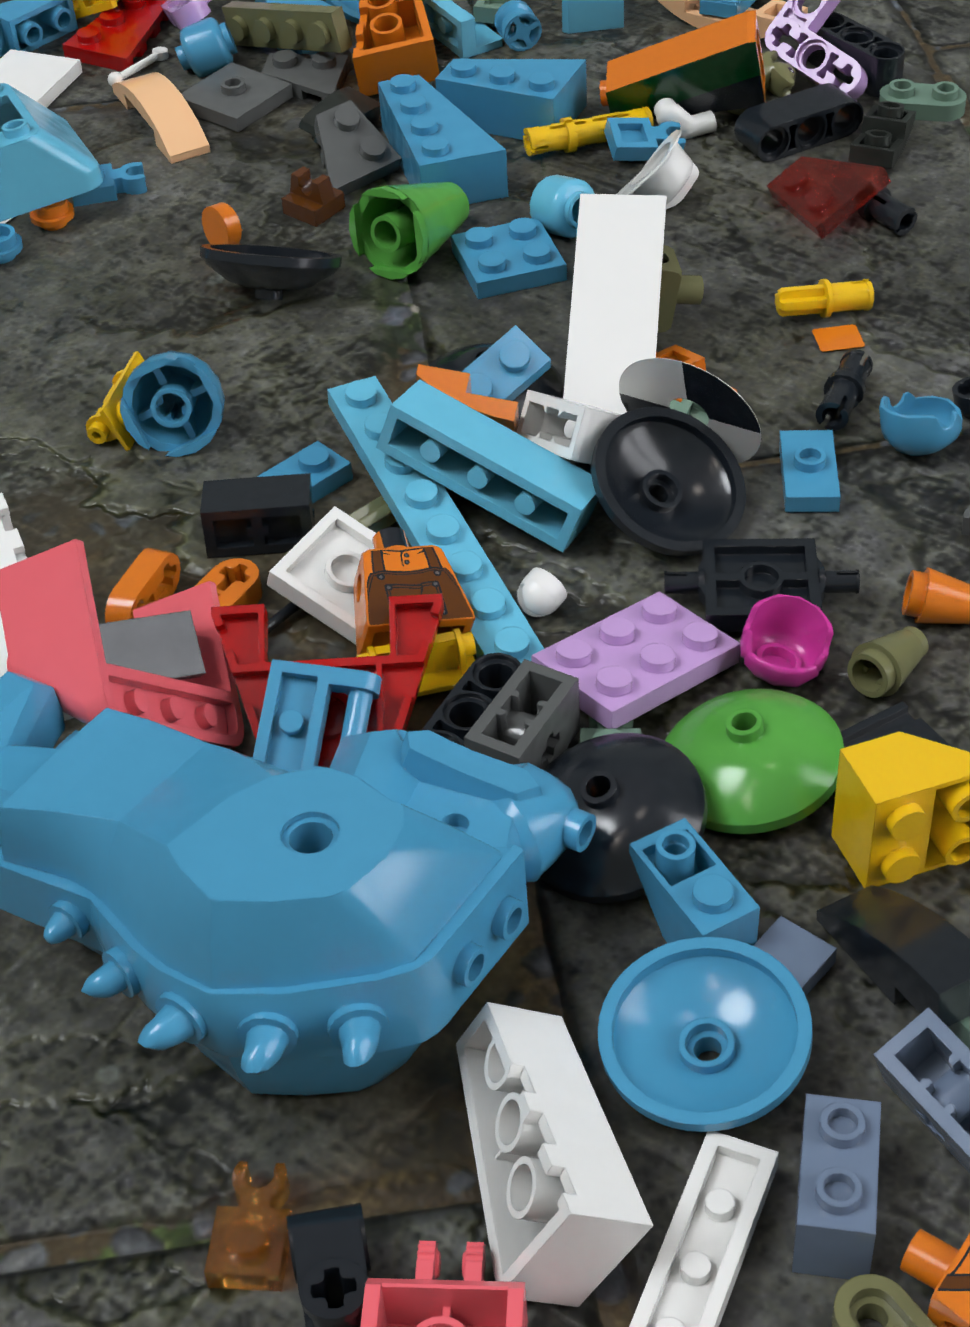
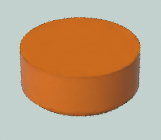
M220 202L203 210L202 226L210 244L240 243L242 236L241 223L231 206Z

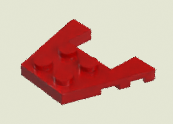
M440 593L389 596V655L297 660L291 662L363 670L377 674L382 678L378 699L372 700L367 732L392 729L406 731L443 616V595ZM265 604L211 607V616L215 628L219 634L229 667L234 676L256 739L271 662H268L267 609ZM332 692L318 763L320 767L330 768L340 743L348 695L344 693Z

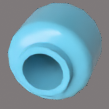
M558 174L545 177L532 192L530 200L531 218L540 221L549 234L569 239L577 237L580 194H595L593 188L587 182L577 178Z

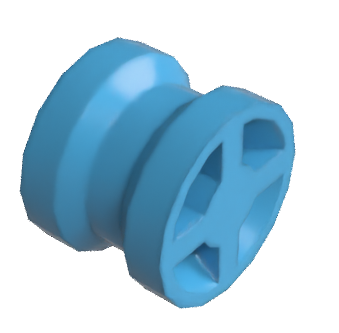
M510 0L504 3L495 15L494 24L496 30L510 49L525 51L532 48L540 39L542 33L541 23L526 2Z

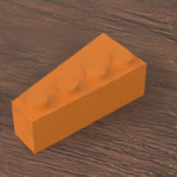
M359 0L360 19L359 24H356L355 36L357 43L356 48H353L352 56L359 92L366 96L379 94L378 82L390 80L392 77L400 74L420 75L427 82L435 81V78L440 73L434 39L422 0Z

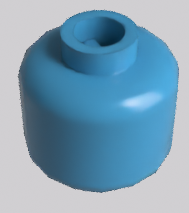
M207 17L181 29L179 34L181 45L175 47L183 69L186 71L192 68L193 72L201 78L215 73L231 62L233 63V55L238 53L226 22L219 24L212 17Z

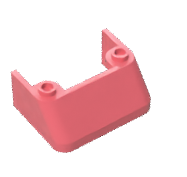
M78 539L71 540L0 569V612L8 652L7 669L9 672L22 674L52 686L64 713L88 724L105 708H110L154 721L204 742L231 749L242 743L244 738V722L237 687L211 616V607L220 606L214 582L207 581L133 610L134 618L190 610L206 673L201 677L178 680L106 663L83 541Z

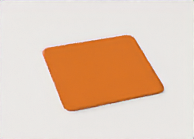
M854 324L812 330L822 352L865 346L857 326Z

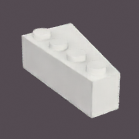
M487 1002L458 1040L456 1047L495 1281L525 1282L527 1301L579 1307L653 1227V1223L562 1016Z

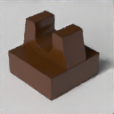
M304 166L291 174L290 193L281 198L283 214L315 227L346 207L344 192L332 187L329 176L322 174L313 180L311 179L310 169Z

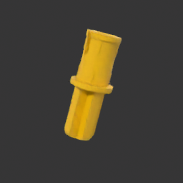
M821 279L816 285L782 287L775 294L776 312L782 317L820 314L822 318H829L832 312L868 311L872 309L874 304V288L869 279L830 283L828 279Z

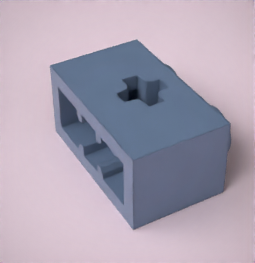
M928 1007L873 1055L884 1082L970 1173V1049Z
M806 1094L800 1150L792 1272L841 1279H851L858 1275L870 1274L876 1237L881 1102Z

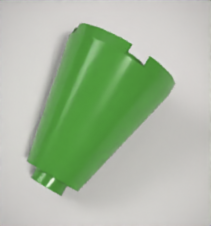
M452 182L376 186L361 194L362 197L359 202L353 205L349 217V232L353 247L358 256L364 254L374 265L369 267L371 271L389 280L403 279L417 272L467 220L469 201L461 187Z

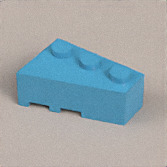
M459 58L453 59L435 78L436 90L486 133L523 140L524 128L559 123V120L565 117H571L575 120L587 106L586 59Z

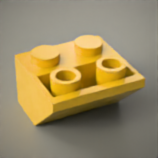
M900 731L840 749L831 836L864 888L870 885L879 887L888 883H902L914 875L946 865L963 864L970 860V752Z

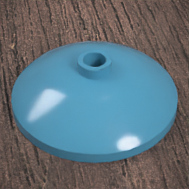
M722 937L681 939L662 945L641 956L622 972L610 988L603 1002L598 1022V1044L605 1072L618 1094L636 1111L657 1123L675 1129L696 1132L721 1131L739 1127L759 1119L776 1108L791 1094L802 1078L810 1059L813 1041L809 1004L804 991L792 973L780 961L760 948L745 942ZM705 1051H715L720 1054L718 1058L710 1061H702L697 1058Z

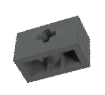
M524 659L465 735V747L509 764L529 762L544 770L566 750L580 730L579 678Z

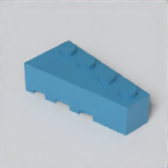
M400 74L392 77L390 80L378 82L382 129L389 144L402 158L400 166L409 184L452 182L461 187L465 192L469 204L509 197L506 149L420 75Z

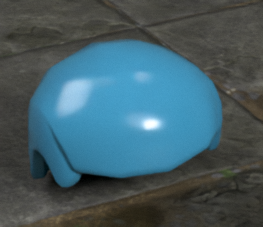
M905 392L899 403L895 406L891 405L890 399L887 396H883L880 400V425L883 437L898 452L911 456L936 453L954 442L962 430L963 418L961 410L950 399L937 396L915 397L913 394Z

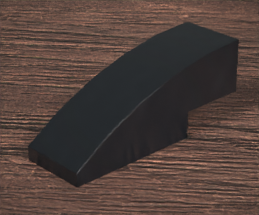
M873 885L817 910V921L894 1005L907 999L920 1014L929 1007L947 1027L970 1016V939L940 915L909 897L893 890Z

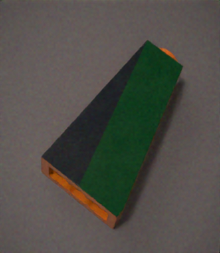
M756 10L745 11L607 61L606 80H600L599 84L602 106H609L610 113L629 111L647 106L652 112L653 119H656L654 107L663 98L673 99L676 104H679L690 115L709 110L719 112L745 109L765 103L766 75Z

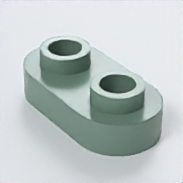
M901 78L892 80L890 84L881 88L879 102L893 101L901 103L905 106L904 110L916 111L915 120L948 122L960 119L964 115L967 95L965 91L953 82L941 81L935 84L914 83L909 79Z

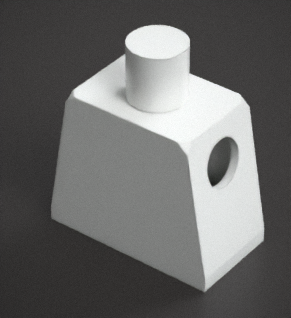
M527 390L516 433L560 457L591 464L593 451L598 439L609 424L622 414ZM568 420L576 421L572 439L567 438L564 433V427Z

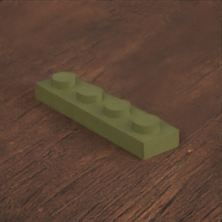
M231 1L222 6L226 24L237 46L343 53L353 47L342 6Z

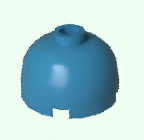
M168 351L152 355L134 368L123 388L120 413L126 430L139 445L148 450L152 447L157 451H169L165 456L180 457L196 453L211 442L223 420L225 396L219 377L206 362L190 353Z

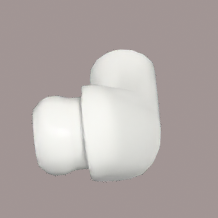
M671 98L660 99L654 107L657 123L659 125L667 121L680 123V138H685V140L715 132L717 129L716 118L711 110L690 115Z

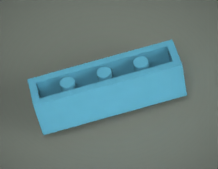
M420 379L390 405L376 446L377 449L562 553L588 524L598 501L590 473Z

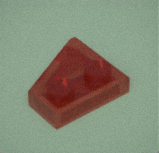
M801 156L766 186L775 200L823 239L891 183V180L886 170L880 166Z

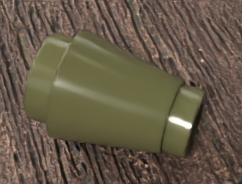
M906 626L901 630L860 644L854 649L847 667L848 677L852 685L858 692L871 698L893 695L921 661L922 657L927 654L929 649L928 640L918 628Z

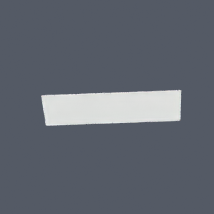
M580 194L563 399L624 414L627 411L619 394V380L623 371L636 361L656 358L667 196ZM568 420L566 422L564 433L567 438L572 439L576 421Z

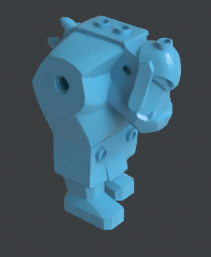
M7 671L0 677V909L44 927V939L49 944H58L69 938L102 955L103 965L88 976L81 992L93 998H110L121 992L129 998L138 995L143 1003L156 1014L141 1031L138 1037L140 1045L151 1050L163 1051L184 1041L194 1044L206 1057L253 1094L319 1095L360 1091L379 1083L405 1064L424 1041L438 1034L448 1024L529 923L526 882L537 881L567 848L577 852L584 851L591 842L595 832V815L579 809L571 789L557 777L529 762L509 764L475 752L430 730L407 732L405 730L392 729L345 736L340 740L330 768L288 772L231 749L204 742L154 721L105 708L81 730L73 731L56 748H53L65 730L63 709L54 688L14 672Z

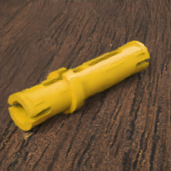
M645 106L629 111L614 112L584 119L573 120L571 117L561 118L559 123L524 128V148L528 156L564 150L565 153L575 152L577 147L607 142L604 133L607 118H649L651 125L654 126L652 112L649 107Z

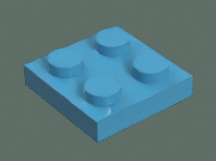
M517 218L507 224L487 228L474 227L466 232L451 235L452 252L477 299L567 280L566 262L543 224L535 218Z

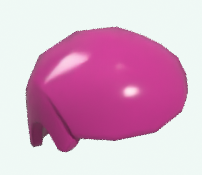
M776 594L764 598L754 604L744 625L740 640L741 657L744 659L745 666L755 677L773 686L799 687L817 677L819 671L822 670L826 663L834 635L833 626L820 607L800 596Z

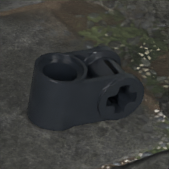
M361 1203L287 1215L291 1259L295 1282L298 1284L300 1302L304 1310L305 1327H360L365 1283L368 1279V1271H371Z

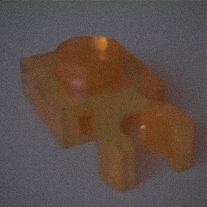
M239 1161L232 1173V1184L239 1206H217L204 1270L208 1288L282 1292L290 1248L287 1215H291L290 1209H281L290 1195V1183L285 1163H276L273 1180L265 1187L255 1188L251 1186L248 1162Z

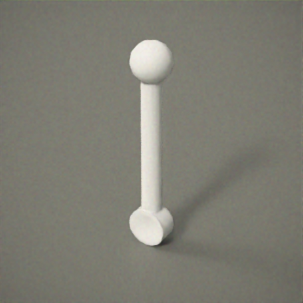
M155 47L152 49L151 55L120 73L117 71L111 72L107 80L109 85L112 86L114 83L123 81L155 61L167 60L169 58L168 49L166 47Z

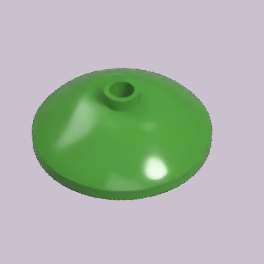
M773 689L739 690L708 700L685 715L673 727L665 739L666 742L678 748L689 758L702 780L708 803L705 828L731 834H755L780 829L796 823L816 811L836 790L840 749L844 748L840 729L833 718L822 707L799 695Z

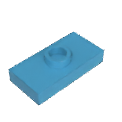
M833 430L780 431L779 452L785 512H839L841 496Z

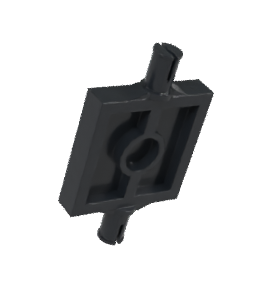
M815 538L703 539L702 561L698 566V571H664V594H698L699 600L705 609V621L722 632H742L754 604L759 600L776 594L800 596L822 610L825 593L859 594L860 590L859 569L825 570L823 564L817 558Z

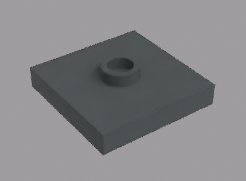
M231 62L181 94L196 117L240 132L293 97L292 83Z

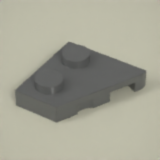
M280 50L269 54L261 73L292 83L294 98L304 100L307 98V93L321 97L323 100L333 92L343 88L350 71L349 56L336 55L333 52L320 51L315 54H297L292 50Z
M351 100L316 115L314 130L317 143L321 146V163L323 169H326L327 176L330 177L333 188L343 191L344 195L399 170L402 160L401 156Z

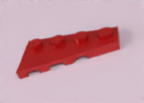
M120 0L117 2L118 6L101 12L99 17L86 27L80 28L74 36L62 44L64 56L80 59L81 63L116 71L127 69L134 64L133 59L135 57H142L146 52V41L148 38L157 37L161 31L160 22L169 20L161 7L167 0Z

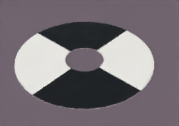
M667 358L642 359L632 363L623 371L619 380V394L627 412L643 407H664L670 409V402L677 398L688 399L705 410L709 418L706 426L717 433L727 444L737 459L738 464L750 459L758 451L761 443V430L754 412L734 389L713 374L694 365Z

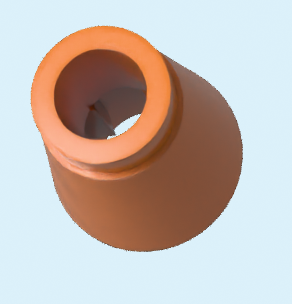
M929 567L926 568L925 572L912 570L904 591L902 615L915 617V623L970 624V584Z

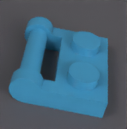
M272 659L253 758L288 772L328 768L320 767L318 763L332 692L348 695L341 738L366 733L372 700L379 698L382 678L377 674L363 670Z

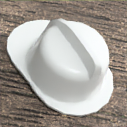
M675 130L661 143L642 170L617 193L618 195L667 196L666 209L676 206L684 199L697 180L699 170L678 144L681 130Z

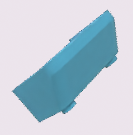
M0 83V222L89 192L100 186L103 182V177L97 160L66 119L9 84Z

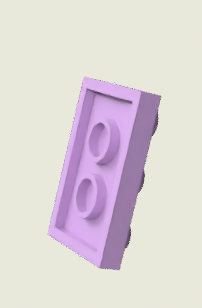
M659 591L533 654L531 661L579 678V709L604 727L616 729L739 663L740 643Z

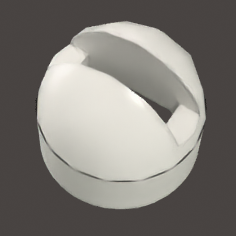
M538 567L533 568L526 575L517 590V602L523 612L533 617L550 615L567 598V592L562 583L550 572Z

